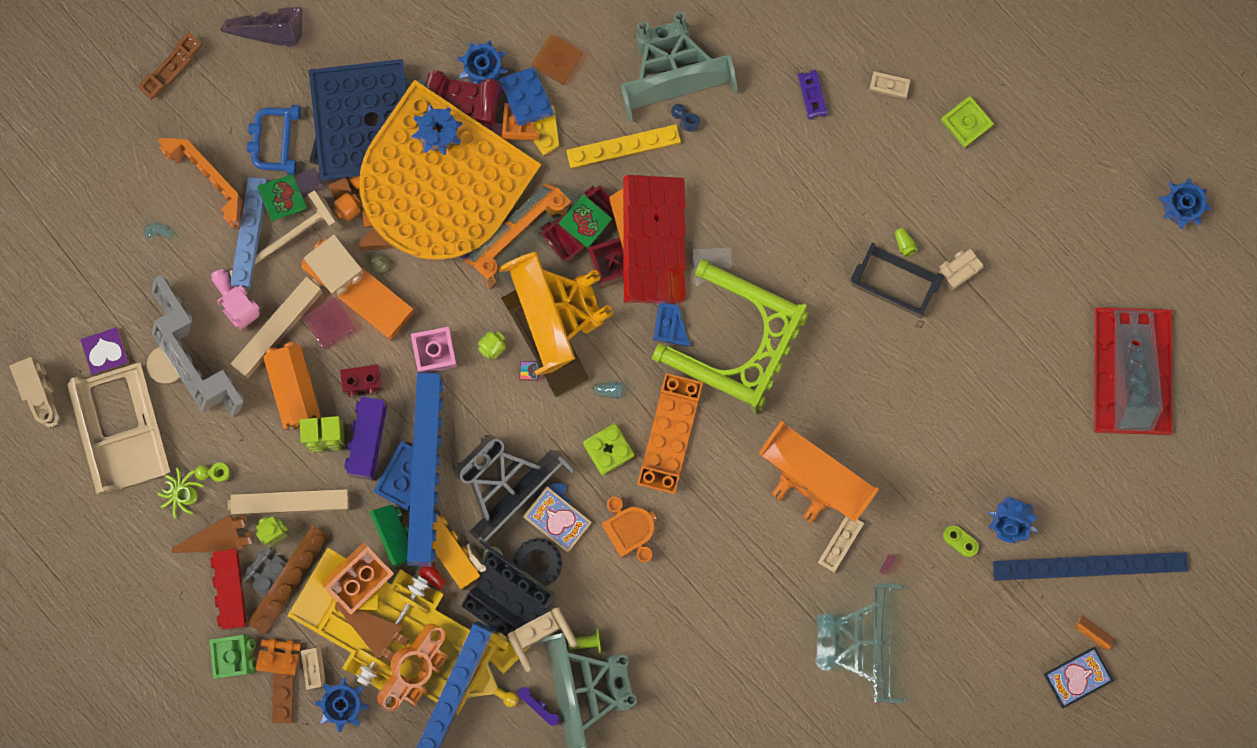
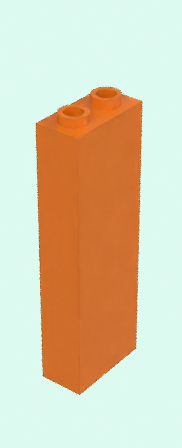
M325 238L323 241H318L317 244L314 246V249L321 245L327 239ZM303 259L301 262L302 270L328 290ZM360 266L364 272L362 279L356 284L351 283L346 287L347 290L342 295H336L335 297L391 341L415 312L412 307Z

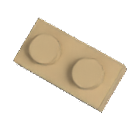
M874 71L869 91L906 99L910 79Z
M321 647L301 651L306 690L324 687L323 685L326 683Z

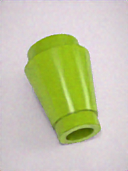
M900 228L894 232L900 254H903L904 257H909L918 251L916 242L905 228Z

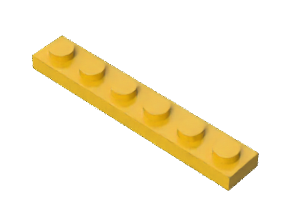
M675 124L568 149L566 153L570 169H576L681 144L677 125Z

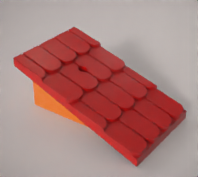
M626 175L623 177V188L609 197L623 247L624 303L680 304L684 302L686 296L684 273L686 269L684 236L686 234L684 213L686 199L684 178Z

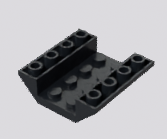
M490 548L482 563L486 566V570L482 572L476 586L467 593L461 607L482 622L494 628L496 632L508 638L507 635L549 612L556 600L555 592Z

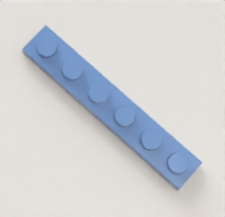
M248 178L230 283L232 287H239L241 285L243 288H251L264 212V203L257 186L267 183L268 180L266 178Z

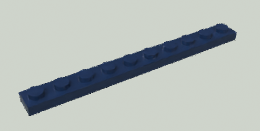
M1187 552L992 562L994 581L1188 572Z

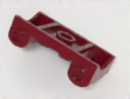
M438 70L428 73L425 83L426 88L478 123L495 124L496 106L503 92L497 81L486 79V81H481V84L448 79L444 76L443 72Z
M600 185L596 188L591 186L584 192L586 197L612 218L602 230L603 232L615 222L610 199ZM566 213L552 224L547 222L540 228L542 230L540 235L563 263H566L585 247L558 224Z

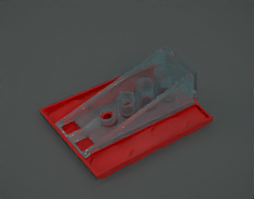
M1095 308L1094 433L1172 434V310Z

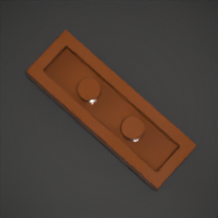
M273 673L272 723H293L294 675Z

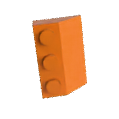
M363 542L321 584L351 615L394 573Z

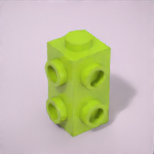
M266 516L256 526L258 530L256 535L259 540L270 546L275 545L288 536L285 532L288 528L280 518L276 519L273 516L270 518Z

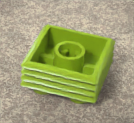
M616 423L583 441L585 449L601 475H605L634 457L632 449ZM605 445L614 447L611 454L604 452Z

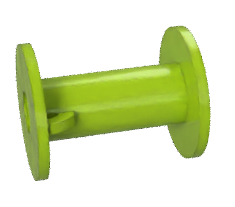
M596 628L597 633L592 636L575 637L578 643L576 647H571L568 642L569 653L572 654L571 650L591 647H598L599 653H601L598 628Z

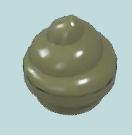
M379 254L372 258L371 267L376 273H385L390 267V261L387 256Z

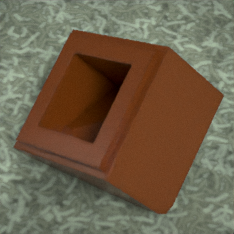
M342 178L328 186L335 200L345 193L353 194L346 178Z

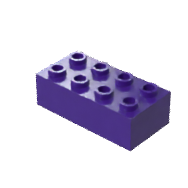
M361 396L360 401L356 403L355 412L357 413V420H353L352 423L354 436L353 439L349 440L348 450L350 451V457L346 458L344 466L350 477L374 481L388 407L384 400Z

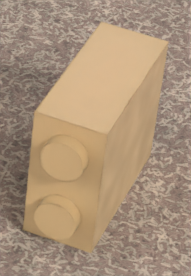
M332 235L304 257L306 263L333 297L342 295L347 290V286L351 283L356 284L359 282L364 274L363 270L335 235Z

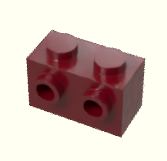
M378 364L340 370L342 390L344 395H348V397L360 396L359 393L364 392L372 395L379 393L378 390H383L381 371Z

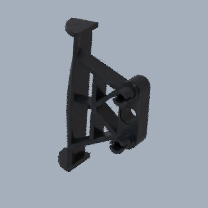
M485 435V439L482 438L481 443L462 462L456 463L458 466H454L457 478L466 484H471L482 515V519L469 533L489 551L491 547L486 541L560 466H563L571 474L575 472L561 456L550 450L538 463H534L505 452L504 443L495 436ZM483 455V462L476 464L477 457ZM504 457L514 460L506 469ZM496 460L497 478L479 477ZM523 464L533 467L512 489L505 483ZM478 484H490L482 493L480 492ZM503 486L508 493L487 512L484 503Z

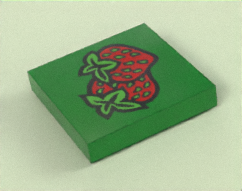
M293 174L257 186L271 222L307 209Z
M582 194L558 224L588 248L612 218Z

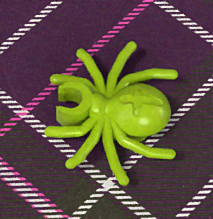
M176 468L178 483L172 476L165 475V478L171 480L165 482L170 484L171 488L169 491L162 489L166 494L158 492V496L171 499L161 505L160 508L167 507L174 500V519L177 518V503L184 512L190 515L193 514L192 511L187 510L181 503L191 505L197 500L198 494L196 490L188 485L204 487L199 482H186L195 473V470L189 472L181 482L180 470Z

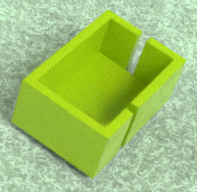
M339 416L321 418L322 426H318V418L299 419L301 443L308 450H311L312 453L323 452V449L327 448L331 451H341L342 447H347L346 425Z

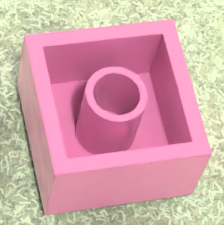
M449 327L411 334L418 373H433L457 368Z

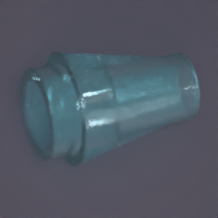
M617 380L595 384V395L613 399L622 398L623 382H618Z

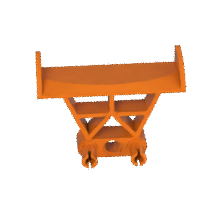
M781 420L758 453L772 463L781 473L780 482L771 495L775 498L780 491L776 499L781 501L789 488L793 487L811 500L812 504L802 517L807 520L809 515L812 514L808 520L811 524H813L821 510L824 511L827 507L841 512L853 522H856L879 488L871 486L785 425V421Z

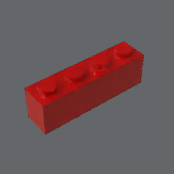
M231 549L212 552L213 557H210V565L215 571L212 582L213 587L217 588L215 606L216 608L219 607L220 615H217L218 627H221V630L224 631L247 628L239 550Z

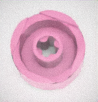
M241 285L239 287L235 286L217 300L219 306H224L223 312L235 327L238 326L240 331L257 319L260 314L258 305L253 300H248L247 292Z

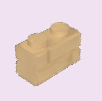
M964 249L955 255V260L951 263L947 260L940 266L941 270L938 273L944 275L943 282L950 291H953L983 269V264L971 249L966 252Z

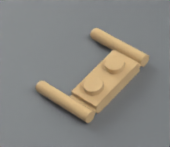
M559 607L507 635L526 672H530L532 666L523 649L562 629L570 646H577L578 643Z

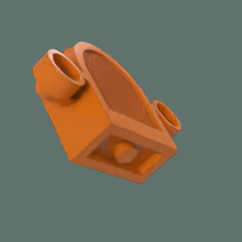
M611 497L607 502V508L616 515L601 523L620 558L637 549V559L642 563L649 562L652 558V551L643 545L653 535L654 522L657 521L653 511L647 512L639 507H630L622 511V500L618 497Z

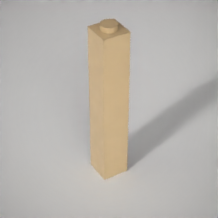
M305 277L232 361L231 365L248 379L264 361L265 350L276 347L323 293L320 288L321 284L314 278L310 280Z
M347 489L236 494L231 495V500H228V511H231L233 516L242 514L266 515L350 511V493Z

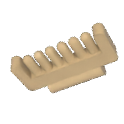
M470 543L467 544L465 547L469 552V559L480 572H484L486 570V566L482 564L484 559L480 557L479 553Z

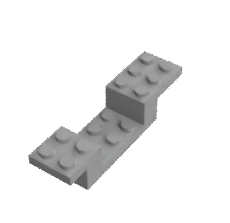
M162 275L154 278L151 292L166 315L154 321L153 337L202 412L223 402L231 416H236L239 414L244 400L241 392L235 390L232 385V378L229 374H225L223 370L202 380L201 372L198 369L195 370L190 355L184 353L180 339L189 334L192 317L187 310L184 311L182 308V302L178 295H174L171 291L170 282L167 279L164 280Z

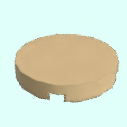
M161 347L153 350L147 360V371L150 377L162 384H172L178 381L180 377Z

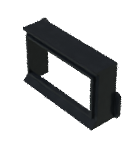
M873 242L862 264L856 266L851 277L853 287L919 318L923 316L932 294L939 291L944 280L943 274L938 273L935 275L875 247ZM871 255L931 282L920 309L859 282Z

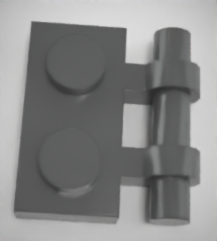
M267 547L257 554V559L251 566H247L246 572L242 576L247 582L253 576L256 580L252 586L264 596H266L287 564L277 555L272 561L267 558L272 552ZM264 562L267 567L259 574L257 569Z

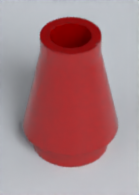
M434 564L423 566L418 572L421 578L428 581L430 585L438 590L446 584V581Z

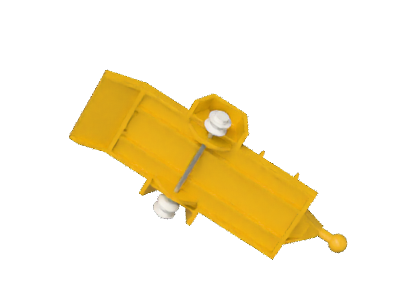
M327 548L287 616L351 652L342 668L359 677L357 681L365 686L371 684L381 690L392 675L390 669L391 661L385 656L378 660L336 607L335 603L337 600L321 584L346 559ZM400 569L392 584L385 582L379 588V608L377 610L362 611L401 626L402 631L400 633L410 640L407 646H412L427 624L434 623L445 631V640L439 647V650L451 658L446 660L440 669V674L432 669L430 678L422 685L428 690L423 695L437 703L470 630L435 610L444 594L428 586V581L418 576L416 579ZM437 630L432 632L431 638L437 635ZM394 640L388 649L396 653L405 646ZM489 642L457 711V715H459L465 702L470 697L494 694L503 699L507 707H514L518 704L519 698L516 693L501 690L495 682L488 663L498 646L492 642ZM416 655L408 656L403 665L400 666V674L407 679L416 677V674L422 669V659Z

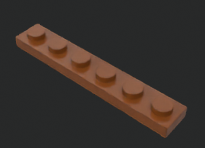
M313 525L310 527L247 623L249 626L264 635L266 634L329 537L327 534Z

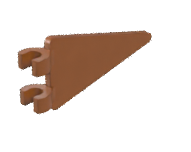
M245 514L235 518L227 515L173 546L171 551L173 553H189L231 549L242 550L243 545L253 543L252 539H254L252 531L245 532L239 536L237 528L246 526L247 518Z
M338 601L335 603L342 615L378 659L385 656L390 661L392 660L395 653L388 648L394 640H397L405 647L410 642L408 638L400 633L402 631L401 626L359 609L350 615Z

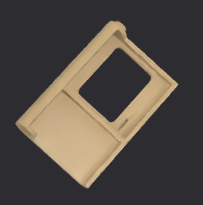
M140 362L88 379H82L81 377L70 379L67 387L97 495L110 493L171 473ZM125 377L139 425L137 428L104 437L91 389L94 386Z

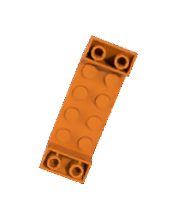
M159 138L157 140L161 145L159 149L169 161L173 159L178 163L186 156L193 164L197 162L196 167L206 178L210 176L208 178L218 191L223 190L221 193L228 203L221 208L224 213L222 217L232 229L236 227L239 230L244 202L239 194L188 139Z
M665 373L637 485L675 494L703 382Z

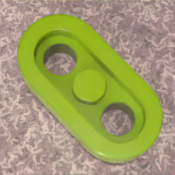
M949 526L944 530V541L962 556L972 557L978 552L979 546L977 541L958 526ZM951 532H955L957 534V537L955 539L951 538ZM966 544L972 545L971 551L966 549Z

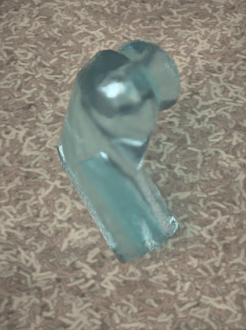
M161 223L147 225L143 234L146 238H152L153 235L160 234L169 239L173 231Z

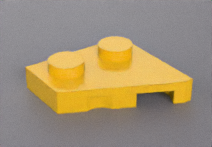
M553 105V116L533 122L535 130L539 133V140L532 141L543 157L559 147Z

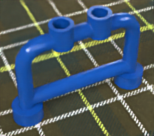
M291 105V108H262L255 114L254 123H249L248 126L249 135H253L252 142L247 143V152L251 153L252 163L255 167L262 170L287 171V175H296L297 162L296 160H289L291 120H300V105ZM265 115L284 116L281 163H266L259 160L260 135L262 133L261 120Z

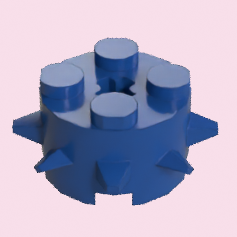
M489 40L486 44H477V46L472 42L469 43L470 50L468 49L464 56L457 58L464 66L463 72L459 75L460 79L468 78L472 83L481 84V81H486V79L497 81L501 73L508 72L501 64L502 58L506 55L505 51L497 52L491 46V41ZM482 63H486V66L480 67L479 65H482Z
M429 105L428 112L422 117L414 116L413 119L419 126L417 132L412 135V138L420 140L424 146V153L432 149V151H441L443 155H446V148L451 143H461L456 136L457 128L463 124L462 122L455 121L453 115L450 114L451 108L434 109ZM434 127L441 129L440 133L434 130Z
M1190 178L1185 183L1177 186L1170 182L1171 192L1167 196L1159 198V201L1163 203L1166 213L1163 216L1164 219L1169 218L1172 222L1179 225L1180 229H1183L1185 224L1195 222L1200 226L1202 224L1200 215L1204 211L1211 210V206L1206 204L1205 193L1207 189H1201L1198 185H1192Z
M1007 497L997 505L995 512H987V514L993 517V522L988 527L992 530L994 529L997 533L996 537L1004 542L1015 543V540L1025 541L1029 537L1030 531L1038 532L1032 526L1037 516L1034 515V508L1030 504Z
M342 678L340 685L333 687L325 683L323 686L326 693L323 695L322 700L315 702V705L321 707L324 714L320 721L321 724L329 721L335 723L338 732L342 731L345 724L361 725L358 717L362 710L369 708V705L362 702L360 696L363 687H349L346 678ZM343 699L344 703H346V708L343 707L341 711V707H338L337 704Z

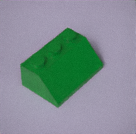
M391 504L369 511L392 566L398 568L407 564L409 529L407 525H402L400 519L403 518L399 507L395 508Z

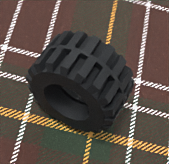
M528 539L529 541L523 542L517 548L513 558L514 564L543 585L549 586L557 580L561 573V554L557 547L547 539ZM533 552L545 553L549 558V568L542 574L531 573L526 565L528 556Z

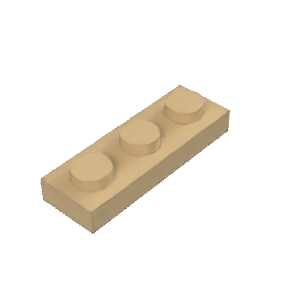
M845 516L817 563L834 573L864 523L858 519L856 522H853Z

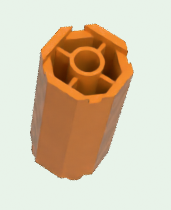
M290 342L285 344L284 348L277 349L274 347L265 350L266 355L263 358L284 430L290 431L289 427L299 430V419L318 418L321 422L322 414L301 345Z

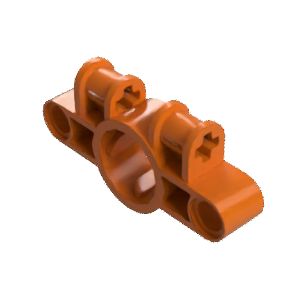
M427 624L412 646L399 649L392 657L390 664L392 675L377 696L378 703L387 711L396 710L404 699L417 707V702L428 691L422 685L430 678L432 669L440 674V669L446 660L451 658L439 650L446 634L436 624ZM437 630V635L431 638L432 632ZM416 655L423 661L422 669L416 674V677L407 679L400 674V666L403 665L408 656ZM392 696V700L385 704L386 699Z

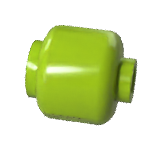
M489 331L478 341V350L488 360L490 358L496 359L506 349L504 343L506 339L499 332L495 334Z

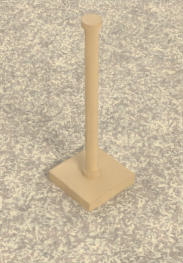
M315 190L308 194L318 209L316 210L317 213L256 254L255 264L320 219H325L327 224L336 231L342 229V224L336 218L324 197ZM232 269L229 271V274H230L231 277H232V271H233Z

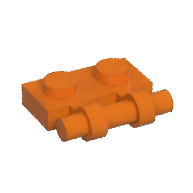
M270 638L269 640L262 639L261 647H268V651H259L256 671L295 675L299 655L292 654L293 650L300 651L301 643H294L292 640H287V642L276 641L275 638ZM275 648L285 649V653L275 652Z

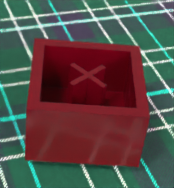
M620 237L588 248V256L593 270L599 272L597 276H600L598 281L600 288L624 281L623 247Z

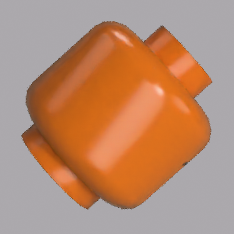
M345 193L334 201L335 209L333 213L339 220L342 218L344 221H350L360 214L362 204L354 194Z

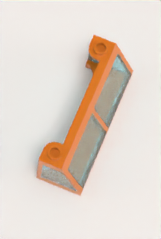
M545 183L499 227L486 243L474 250L463 262L490 289L497 283L494 278V274L497 271V263L494 259L545 211L551 217L557 214L563 215L571 209V201L559 188Z

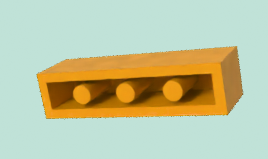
M437 514V523L433 522V530H437L436 542H432V549H436V554L459 588L464 590L480 578V571L467 558L470 555L465 546L460 547L457 541L459 538L453 530L449 532L446 525L448 522L442 514L438 516Z

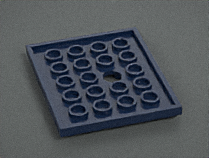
M403 59L309 70L321 182L360 176L363 158L368 147L407 91ZM368 113L378 115L379 122L377 125L368 126L365 124L364 118Z

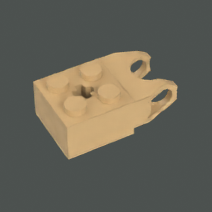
M29 357L9 365L22 401L29 405L36 421L48 428L58 425L60 415L52 394L54 388L50 381L47 382L45 376L47 370L44 364ZM49 413V417L45 419V415ZM53 414H54V415H55V421H54L53 423H50V424L47 423V422L52 421V419H53Z

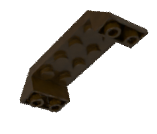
M514 290L501 297V300L516 323L539 367L542 368L543 363L518 293ZM571 343L570 346L575 359L553 373L544 374L555 398L589 380Z

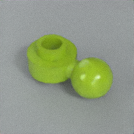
M215 463L211 469L205 465L198 466L194 474L198 480H206L208 477H211L214 481L223 483L229 479L231 471L226 464ZM220 470H224L223 476H219Z

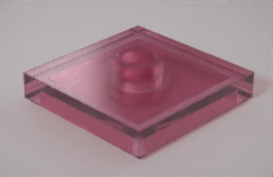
M336 297L303 317L323 350L356 330Z

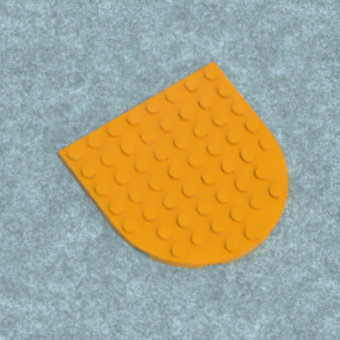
M414 80L366 151L360 170V197L370 223L390 245L408 255L421 259H453L478 249L496 233L541 164ZM429 105L434 109L451 108L450 114L453 115L455 121L462 122L463 124L457 128L456 136L461 143H451L446 148V155H443L441 151H432V149L424 153V146L420 140L412 138V135L417 132L419 126L413 119L414 116L422 117L428 112ZM434 127V130L440 133L441 129Z

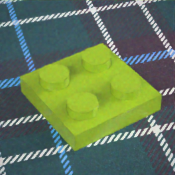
M971 96L967 97L940 119L963 148H966L994 125Z

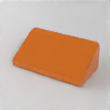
M1081 616L1074 625V628L1104 650L1110 649L1113 637L1084 616Z

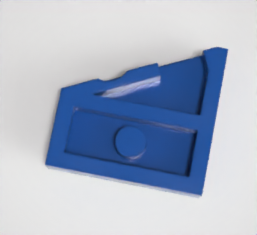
M658 304L653 341L685 347L690 346L678 305Z

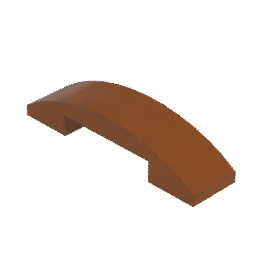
M187 32L179 40L175 50L152 74L149 73L137 86L151 100L181 74L201 48L202 43L190 32Z

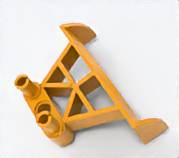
M537 252L518 257L498 268L499 272L510 271L542 360L543 367L535 371L536 375L553 373L574 360L575 357L569 340L580 330L584 333H590L601 326L605 319L613 315V311L607 313L612 310L611 306L605 305L603 308H599L591 285L600 280V276H597L599 275L597 270H591L586 275H580L570 280L543 270Z

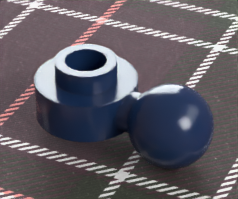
M675 104L672 107V116L676 119H681L680 125L684 130L693 132L699 128L700 118L696 114L686 113V109L682 104Z

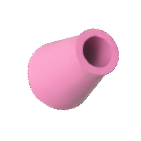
M225 268L211 274V280L222 296L232 289L229 272H226Z

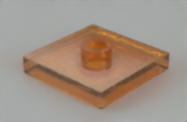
M550 34L532 62L531 67L564 85L583 52Z

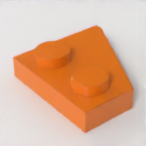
M504 103L502 139L539 140V133L535 130L533 122L518 126L508 103Z

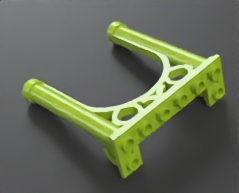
M703 258L696 269L695 276L736 294L757 307L764 322V334L761 345L747 363L731 370L712 368L661 342L656 347L652 360L671 366L749 404L753 413L757 414L758 410L762 411L765 406L766 397L764 394L766 390L770 391L774 383L772 378L775 372L779 373L781 370L783 356L787 357L790 352L791 346L789 344L792 338L796 339L800 326L804 327L808 320L807 305L794 304L710 264V261ZM763 306L777 313H774L773 315L767 317L766 311ZM777 318L782 319L784 327L781 332L773 333L770 330L769 323ZM769 335L775 339L782 337L776 351L771 347V339H768ZM765 358H772L764 373L762 366L756 363V361L761 362ZM753 367L757 368L760 372L758 379L752 383L746 381L745 371ZM741 373L742 383H739L727 376H733Z

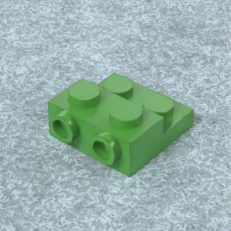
M238 635L209 640L213 679L255 674L257 660L253 658V650L256 647V643L251 635Z

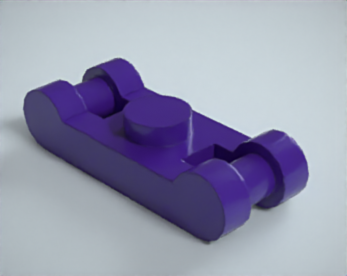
M816 69L806 74L803 72L797 73L808 120L814 119L815 116H827ZM812 80L813 84L807 85L806 81ZM818 103L819 108L812 109V104Z
M522 687L519 689V697L548 724L555 726L559 723V717L556 714L548 713L545 710L547 705L539 698L535 701L530 696L531 692L528 688Z

